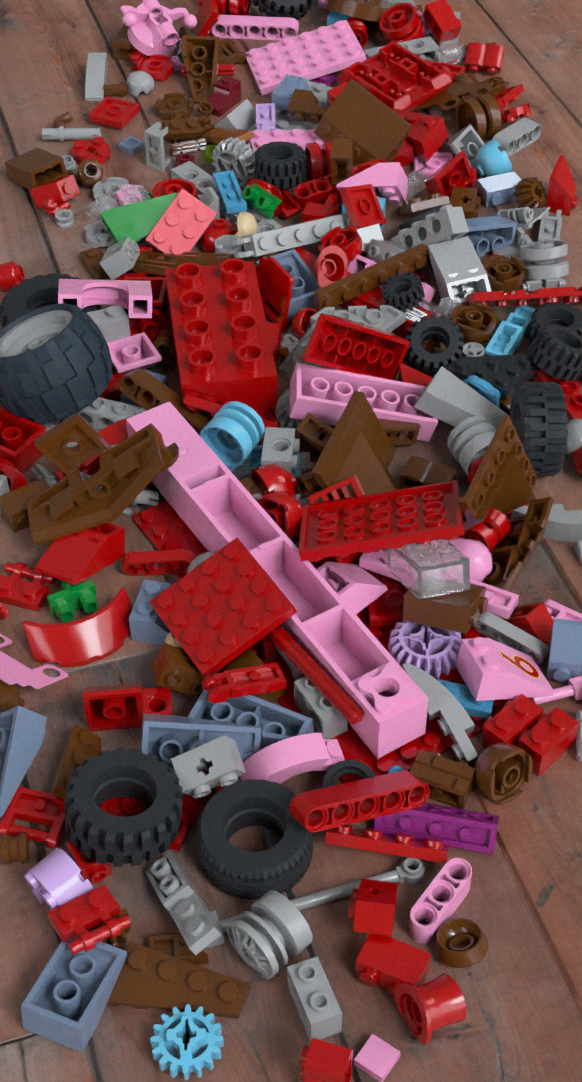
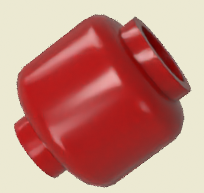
M14 261L0 264V290L2 292L10 291L14 285H18L21 281L25 280V274L20 264L17 265Z

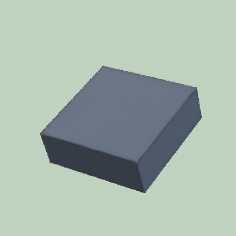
M130 135L119 142L117 147L118 150L133 156L145 148V142Z

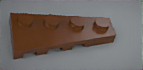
M130 941L126 950L127 957L106 1006L117 1007L118 1005L133 1006L136 1009L147 1010V1008L166 1009V1012H173V1007H177L179 1011H185L186 1004H190L191 1012H196L201 1006L203 1007L204 1015L213 1013L217 1017L239 1019L251 989L249 983Z

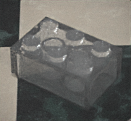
M438 539L432 540L427 544H407L398 549L387 548L388 570L417 599L470 590V559L448 540Z

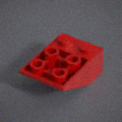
M108 522L56 539L35 565L34 570L44 573L48 577H55L66 581L68 584H79L124 556L125 528Z

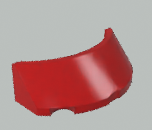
M124 587L120 589L112 601L104 608L83 619L61 624L22 622L26 643L35 662L41 664L47 661L59 663L60 667L88 665L112 655L124 645L125 638L131 633L129 617L132 608Z

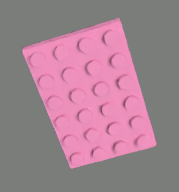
M347 20L337 21L329 26H321L316 30L303 32L298 36L287 37L282 41L269 43L264 47L253 48L245 52L248 66L261 95L273 92L286 74L295 75L296 77L302 76L312 80L345 69L356 62L362 63L367 60L366 54Z

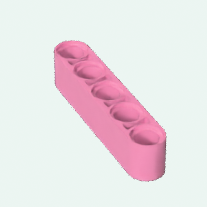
M220 15L217 23H213L212 33L215 37L282 41L287 37L297 36L299 22L295 18Z

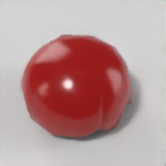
M309 307L301 308L294 315L291 327L298 340L312 335L315 327L310 325V317L316 314V309Z

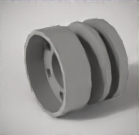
M476 415L463 420L451 431L448 437L447 446L467 476L471 472L472 462L485 455L497 430L491 419L486 416Z
M269 890L251 906L252 912L244 911L239 916V919H235L227 926L228 937L236 952L255 973L266 979H271L279 972V969L288 964V957H296L312 943V932L301 912L284 895L274 890Z

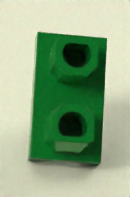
M253 183L252 187L246 186L242 194L247 204L271 219L277 206L282 201Z
M92 580L73 586L66 581H62V590L47 596L52 618H59L62 623L73 620L75 617L74 611L81 608L88 614L98 610L96 589Z

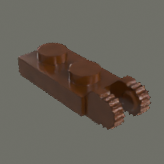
M201 116L198 119L162 120V129L168 127L166 136L169 140L202 138V135L215 129V127L210 125L211 120L208 116Z

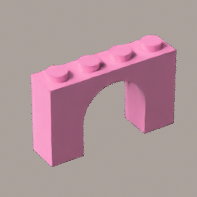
M59 279L58 304L76 305L81 309L91 305L121 304L122 307L128 310L129 318H152V290L150 281Z

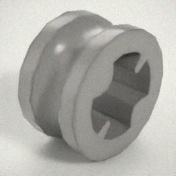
M62 209L55 213L56 225L58 227L69 228L74 225L73 212L71 210Z

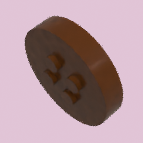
M328 0L326 6L333 11L348 16L380 22L384 12L391 6H394V4L384 0Z

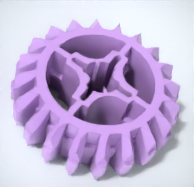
M402 620V623L396 622L394 630L390 633L388 650L401 667L408 662L438 679L441 673L448 676L450 669L455 670L462 639L460 632Z

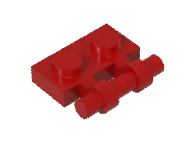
M7 562L5 572L12 575L11 577L0 575V602L39 612L47 596L50 594L49 586L44 584L45 582L54 584L56 578L48 577L44 573L35 571L34 568L27 567L24 563L17 562L14 564ZM24 577L31 578V579H33V581H32V582L25 581V580H23V578H24Z
M105 884L48 912V920L63 943L74 937L76 938L67 943L72 955L83 950L88 952L95 948L96 943L108 937L113 939L121 935V930L131 926L130 919L126 914L117 919L114 918L120 914V906ZM100 924L102 925L101 927H99V928H97V929H95V930H93V931H91V932L88 931V930H90V929H92V928H94V927H96V926H98V925H100Z

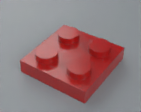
M106 96L88 114L90 122L99 125L123 129L140 111V104Z
M372 184L346 187L339 191L350 222L356 229L378 223L379 226L387 223Z

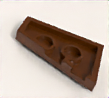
M77 724L74 725L68 736L51 790L52 793L65 799L66 785L68 779L72 777V772L80 764L83 766L86 759L92 755L98 757L99 752L102 751L101 737Z

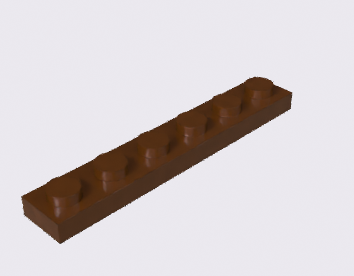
M423 243L314 291V309L319 312L325 307H335L384 285L386 279L390 281V276L392 275L397 277V273L403 275L404 272L410 273L426 266L428 247Z

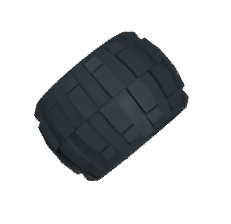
M61 303L43 306L27 312L4 326L0 330L1 404L17 417L26 418L37 424H46L67 418L93 403L104 392L113 376L111 373L112 359L109 346L98 325L80 307Z

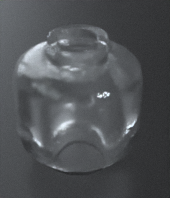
M458 39L443 41L440 48L437 49L438 59L442 60L443 63H460L462 58L465 57L464 44L460 43Z

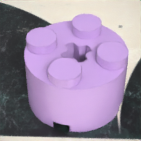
M56 848L24 875L25 880L33 888L31 891L42 905L47 903L51 908L49 911L94 889L88 879L84 880L80 874L81 869L61 848Z

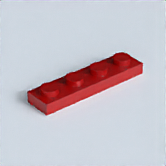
M349 824L327 829L324 844L445 864L448 858L449 845H444L443 840L437 838H425V841L413 840V836L410 834L395 833L394 836L383 835L382 830L375 828H365L364 831L352 830L353 826Z

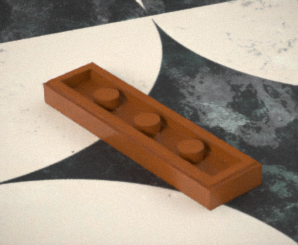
M217 127L202 135V138H205L207 143L216 144L230 137H238L240 140H245V142L254 137L251 130Z

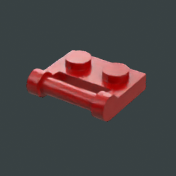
M18 787L0 823V837L2 834L18 836L20 833L27 832L29 840L45 843L49 848H58L65 828V799L56 794ZM16 819L51 826V830L48 832L14 823Z

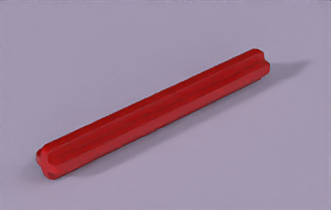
M284 628L274 629L271 640L351 724L360 722L364 714L363 710Z

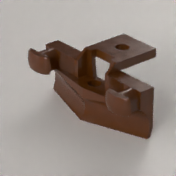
M77 413L36 438L35 446L67 476L26 502L30 532L34 543L40 545L116 520L159 472L168 469L177 461L179 457V447L177 444L172 443L167 447L163 442L162 434L150 423L116 446L111 447ZM70 442H76V443H78V444H77L76 446H74V447H67V446H66V445H67L68 443H70ZM99 454L100 471L82 481L78 466ZM97 485L105 486L102 489H93Z

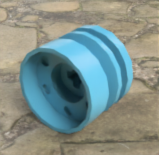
M231 401L219 409L214 418L201 430L199 436L227 468H236L246 460L251 451L262 440L265 434V426L261 417L254 409L244 403Z

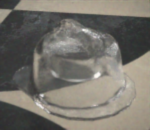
M116 189L110 190L101 198L74 212V215L86 212L94 220H101L99 216L101 212L120 207L113 195Z

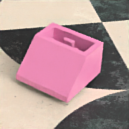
M326 562L317 569L355 615L388 590L386 585L356 564Z

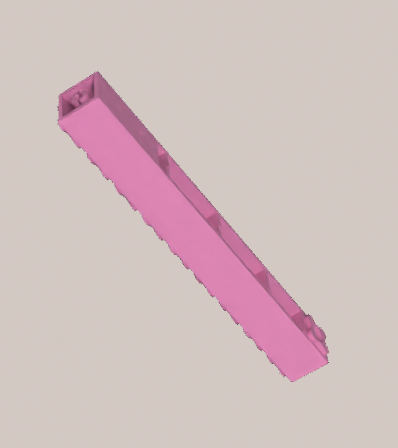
M169 401L126 419L128 437L152 423L162 434L163 442L167 447L172 443L177 444L179 447L177 461L168 469L159 472L151 482L208 552H218L238 537L295 607L297 613L275 629L277 630L279 627L284 628L363 710L364 714L360 722L351 724L348 721V723L378 759L425 734L428 697L308 560L300 561L299 549Z

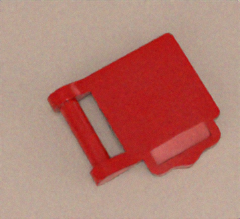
M263 257L259 259V265L255 270L259 289L262 290L261 299L264 313L274 323H280L281 332L283 333L290 326L287 316L294 278L273 257ZM271 305L280 313V316H279L278 313L271 307Z

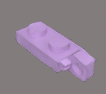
M275 103L256 104V130L273 131L276 129Z

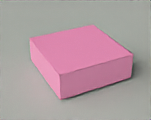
M372 1033L355 1057L354 1065L379 1082H383L400 1058L401 1052Z

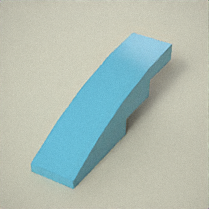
M518 306L514 313L511 312L506 321L502 320L487 345L484 354L490 356L512 355L528 335L531 315L535 312V309L528 306Z

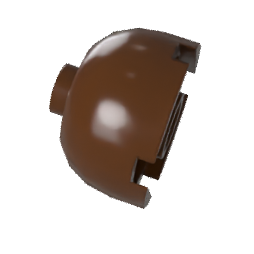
M497 255L486 259L483 263L491 291H504V293H507L508 291L520 289L525 279V265L522 261L512 256L511 260L504 259V255Z
M469 302V306L462 307V304L453 309L451 320L454 321L453 326H459V333L463 334V342L465 344L469 342L482 344L493 335L497 316L492 313L493 309L483 303Z
M506 742L490 745L479 755L476 761L474 776L477 786L488 798L500 804L512 802L523 792L519 789L523 782L528 783L531 778L533 769L532 757L522 748Z

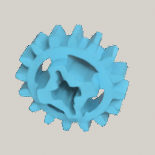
M186 1004L185 1011L181 1013L177 1007H173V1016L171 1017L163 1013L161 1015L163 1025L154 1024L153 1029L156 1036L150 1037L151 1048H154L152 1050L154 1061L160 1060V1070L164 1071L170 1067L172 1078H175L179 1072H182L184 1080L189 1079L190 1072H195L199 1078L202 1077L203 1067L212 1071L214 1069L212 1058L220 1060V1048L224 1047V1039L221 1036V1024H214V1014L210 1013L204 1017V1010L201 1006L196 1012H191L190 1004ZM187 1034H189L190 1040L187 1046V1050H185L184 1045L185 1041L187 1040Z

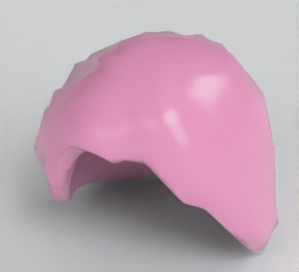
M458 537L448 540L442 546L440 558L446 570L480 582L491 573L493 568L491 553L480 541Z

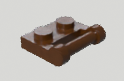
M232 39L220 40V65L237 62L245 64L247 62V55L235 46Z

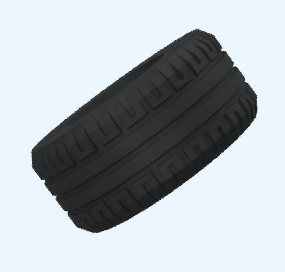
M259 779L236 782L222 788L210 797L200 811L196 826V837L201 868L212 884H215L218 889L227 892L231 896L258 900L269 890L282 894L288 891L289 888H293L304 877L312 860L313 832L305 829L289 813L290 802L297 794L279 783ZM250 826L270 828L282 837L275 846L260 852L243 851L228 842L234 833Z

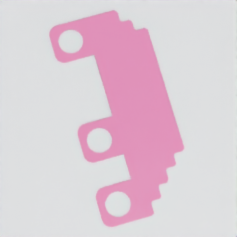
M0 633V637L4 639V642L0 643V648L12 644L11 639ZM0 651V679L9 685L18 683L24 687L30 685L35 689H40L68 677L66 672L52 664H45L38 668L30 669ZM46 668L55 669L60 672V676H47L43 673V670Z

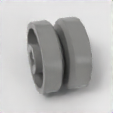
M561 240L538 241L519 247L520 258L528 261L524 263L525 279H552L569 274V262L562 259L568 254V242Z

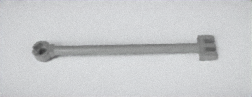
M407 858L402 862L401 866L396 867V870L365 879L417 885L424 878L425 867H423V863L419 859ZM408 867H415L417 869L410 870ZM361 880L290 901L300 911L352 896L353 888L359 889ZM216 910L211 911L210 913L218 924L217 928L221 936L206 948L224 944L223 932H227V926L235 919H239L241 914L219 920Z

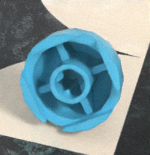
M494 139L485 143L477 153L476 162L478 165L475 168H477V172L481 177L483 175L491 177L510 173L513 170L505 150L501 152L497 148L500 144Z

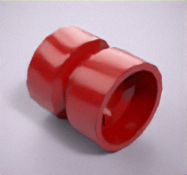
M350 17L347 19V22L363 48L368 41L366 24L363 19Z
M490 508L485 520L464 531V535L461 537L480 541L490 552L510 532L511 526L507 517L501 511Z

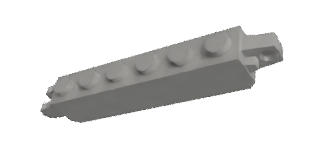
M346 212L245 235L241 239L232 240L233 245H244L245 252L241 251L235 254V258L256 257L320 242L322 237L335 227L341 226L344 229L348 228L347 225L352 224Z

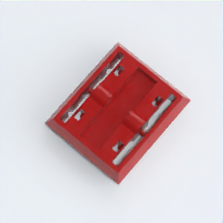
M394 41L379 49L376 55L362 63L356 62L345 68L338 76V81L341 84L344 82L348 83L353 79L389 108L409 112L446 92L452 84V80L445 72Z

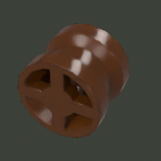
M27 832L20 833L14 837H11L9 834H2L1 856L3 865H10L13 861H20L22 864L29 863L30 849Z

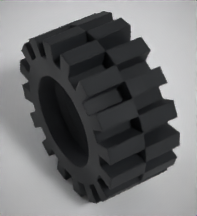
M404 272L403 275L397 273V277L392 275L390 276V281L386 279L385 285H382L381 291L385 304L401 310L403 313H406V309L412 311L413 306H420L419 302L422 303L423 297H425L419 276H415L412 272L410 275L408 272Z

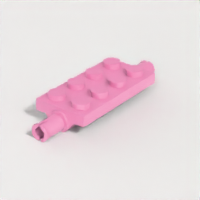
M316 128L312 130L275 129L273 131L257 129L252 131L254 137L248 140L246 145L251 144V149L257 151L264 144L281 141L297 144V146H301L305 150L306 143L317 142L321 148L324 140L314 133Z

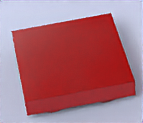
M205 0L195 16L197 25L193 28L194 36H208L213 23H217L220 14L216 0Z

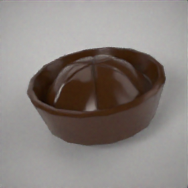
M456 918L444 922L439 927L433 943V952L437 959L443 964L455 968L470 967L479 963L486 956L489 948L488 940L478 924L465 918Z

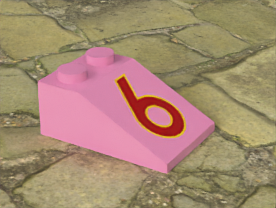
M490 638L462 639L455 666L476 701L515 699L521 693L528 698L553 696L554 690L531 656Z

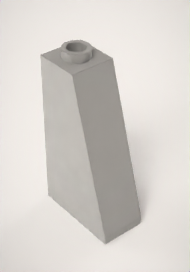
M441 367L434 375L414 405L417 409L454 427L463 420L478 415L491 419L494 426L498 428L503 415H508L444 367Z

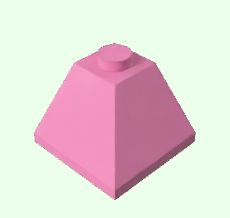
M145 332L107 343L112 359L111 363L118 373H130L137 368L146 370L155 367L162 361L160 354Z

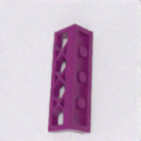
M425 803L415 809L375 818L374 828L382 830L383 835L394 836L395 833H406L412 835L413 840L425 841V838H437L443 840V844L450 847L494 854L499 816Z

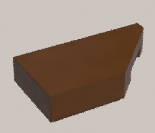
M180 933L148 936V948L195 965L209 964L208 954L203 951L195 955L189 949Z

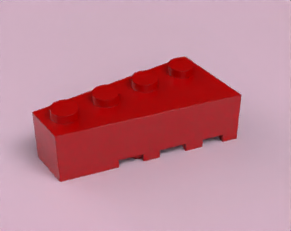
M390 108L412 125L406 140L414 147V156L420 155L423 160L428 162L448 138L444 119L442 117Z

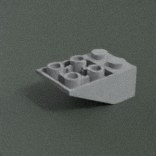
M469 236L427 246L443 310L460 304L466 305V295L491 291L487 273Z

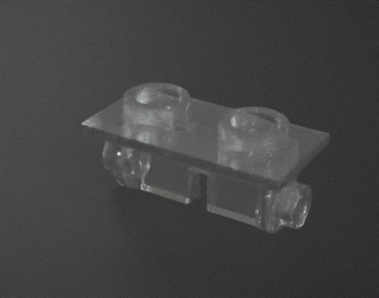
M424 167L418 171H412L407 176L406 201L415 196L417 192L419 193L426 188L424 182L428 180V177L422 174L425 169Z

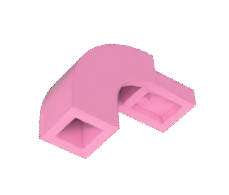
M321 733L303 734L278 741L253 754L243 763L246 774L240 776L241 781L262 779L281 784L285 780L304 772L328 771L330 767L345 759L337 739H323Z

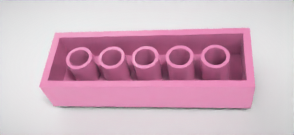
M296 363L290 380V418L303 420L309 412L324 423L336 426L354 391L364 393L377 418L419 423L420 430L417 440L429 442L438 424L437 418L414 407L427 386Z

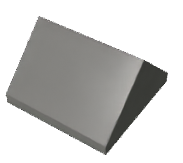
M246 99L223 117L214 127L248 130L256 123V110L249 100Z

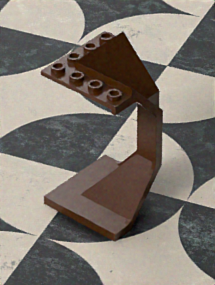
M354 391L311 472L323 489L356 474L365 495L399 490L388 471L396 450L363 392ZM503 415L465 496L459 497L457 500L462 510L464 531L484 521L490 508H495L503 514H507L530 503L531 500H536L531 488H534L537 476L509 415ZM347 484L346 486L351 496H356L351 484ZM341 488L337 489L340 498L345 499Z

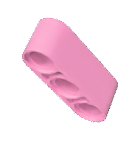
M462 858L450 859L412 907L409 919V935L415 942L426 944L433 941L439 927L450 919L469 893L472 867L466 860ZM452 877H459V878H462V879L457 880V879H454V878H452ZM436 899H443L445 902H439ZM420 921H425V922H427V923H429V924H427V925H422V924H419L418 922H420Z

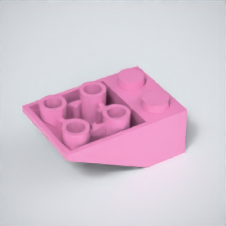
M399 162L377 163L338 183L337 189L340 191L346 187L372 184L376 196L386 198V202L389 204H399V202L406 201L408 178Z

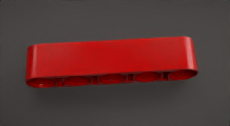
M375 159L354 166L353 176L377 163L387 162L383 159ZM331 174L299 184L294 189V198L303 210L308 202L324 205L329 194L338 195V200L342 199L337 185H332Z
M402 770L300 793L290 802L289 813L308 831L319 832L418 808L428 800L430 788L411 772Z

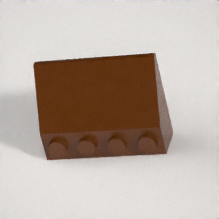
M351 79L324 113L314 133L324 141H332V138H353V164L357 166L375 159H383L387 163L393 162L412 125Z

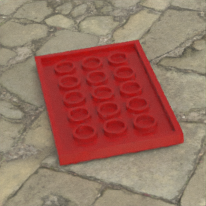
M453 480L303 505L304 513L302 514L299 542L300 561L317 562L326 557L335 556L342 558L351 553H372L382 548L398 549L407 544H427L432 540H453L463 536L462 510L457 502L460 497L458 481Z

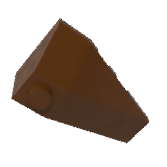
M183 35L181 54L194 103L208 102L214 91V83L217 82L221 56L220 38L214 36Z

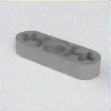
M486 611L485 614L482 613L478 618L477 624L473 625L484 636L531 656L536 664L542 663L549 652V648L544 642L491 612Z

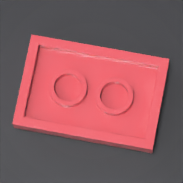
M182 188L150 232L146 242L165 254L183 255L185 251L191 252L215 219L217 213Z

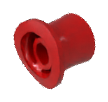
M441 974L423 985L416 986L411 982H403L395 988L394 1000L399 1014L411 1034L421 1045L429 1044L432 1032L451 1024L463 1022L466 1018V1004L463 994L456 981L448 974Z

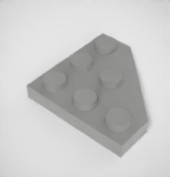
M380 305V309H366V306H348V310H335V307H325L310 317V325L315 327L320 313L356 321L388 332H392L406 321V314L390 305Z

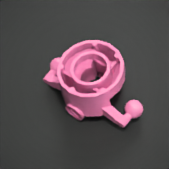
M143 0L142 4L137 8L132 6L120 7L123 14V23L129 27L127 33L129 41L137 50L147 56L158 54L170 57L173 55L179 39V34L172 25L174 20L184 17V26L189 29L197 25L196 17L193 14H189L186 8L170 10L160 5L158 0Z

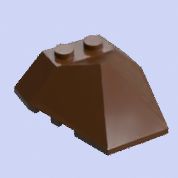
M552 497L531 500L526 515L508 518L511 526L510 532L490 551L493 568L482 583L505 591L511 588L543 538L554 501Z

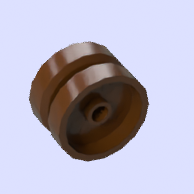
M485 93L475 98L464 99L457 105L456 120L459 131L471 124L481 139L493 137L500 131L502 122L501 112L496 100L490 94Z

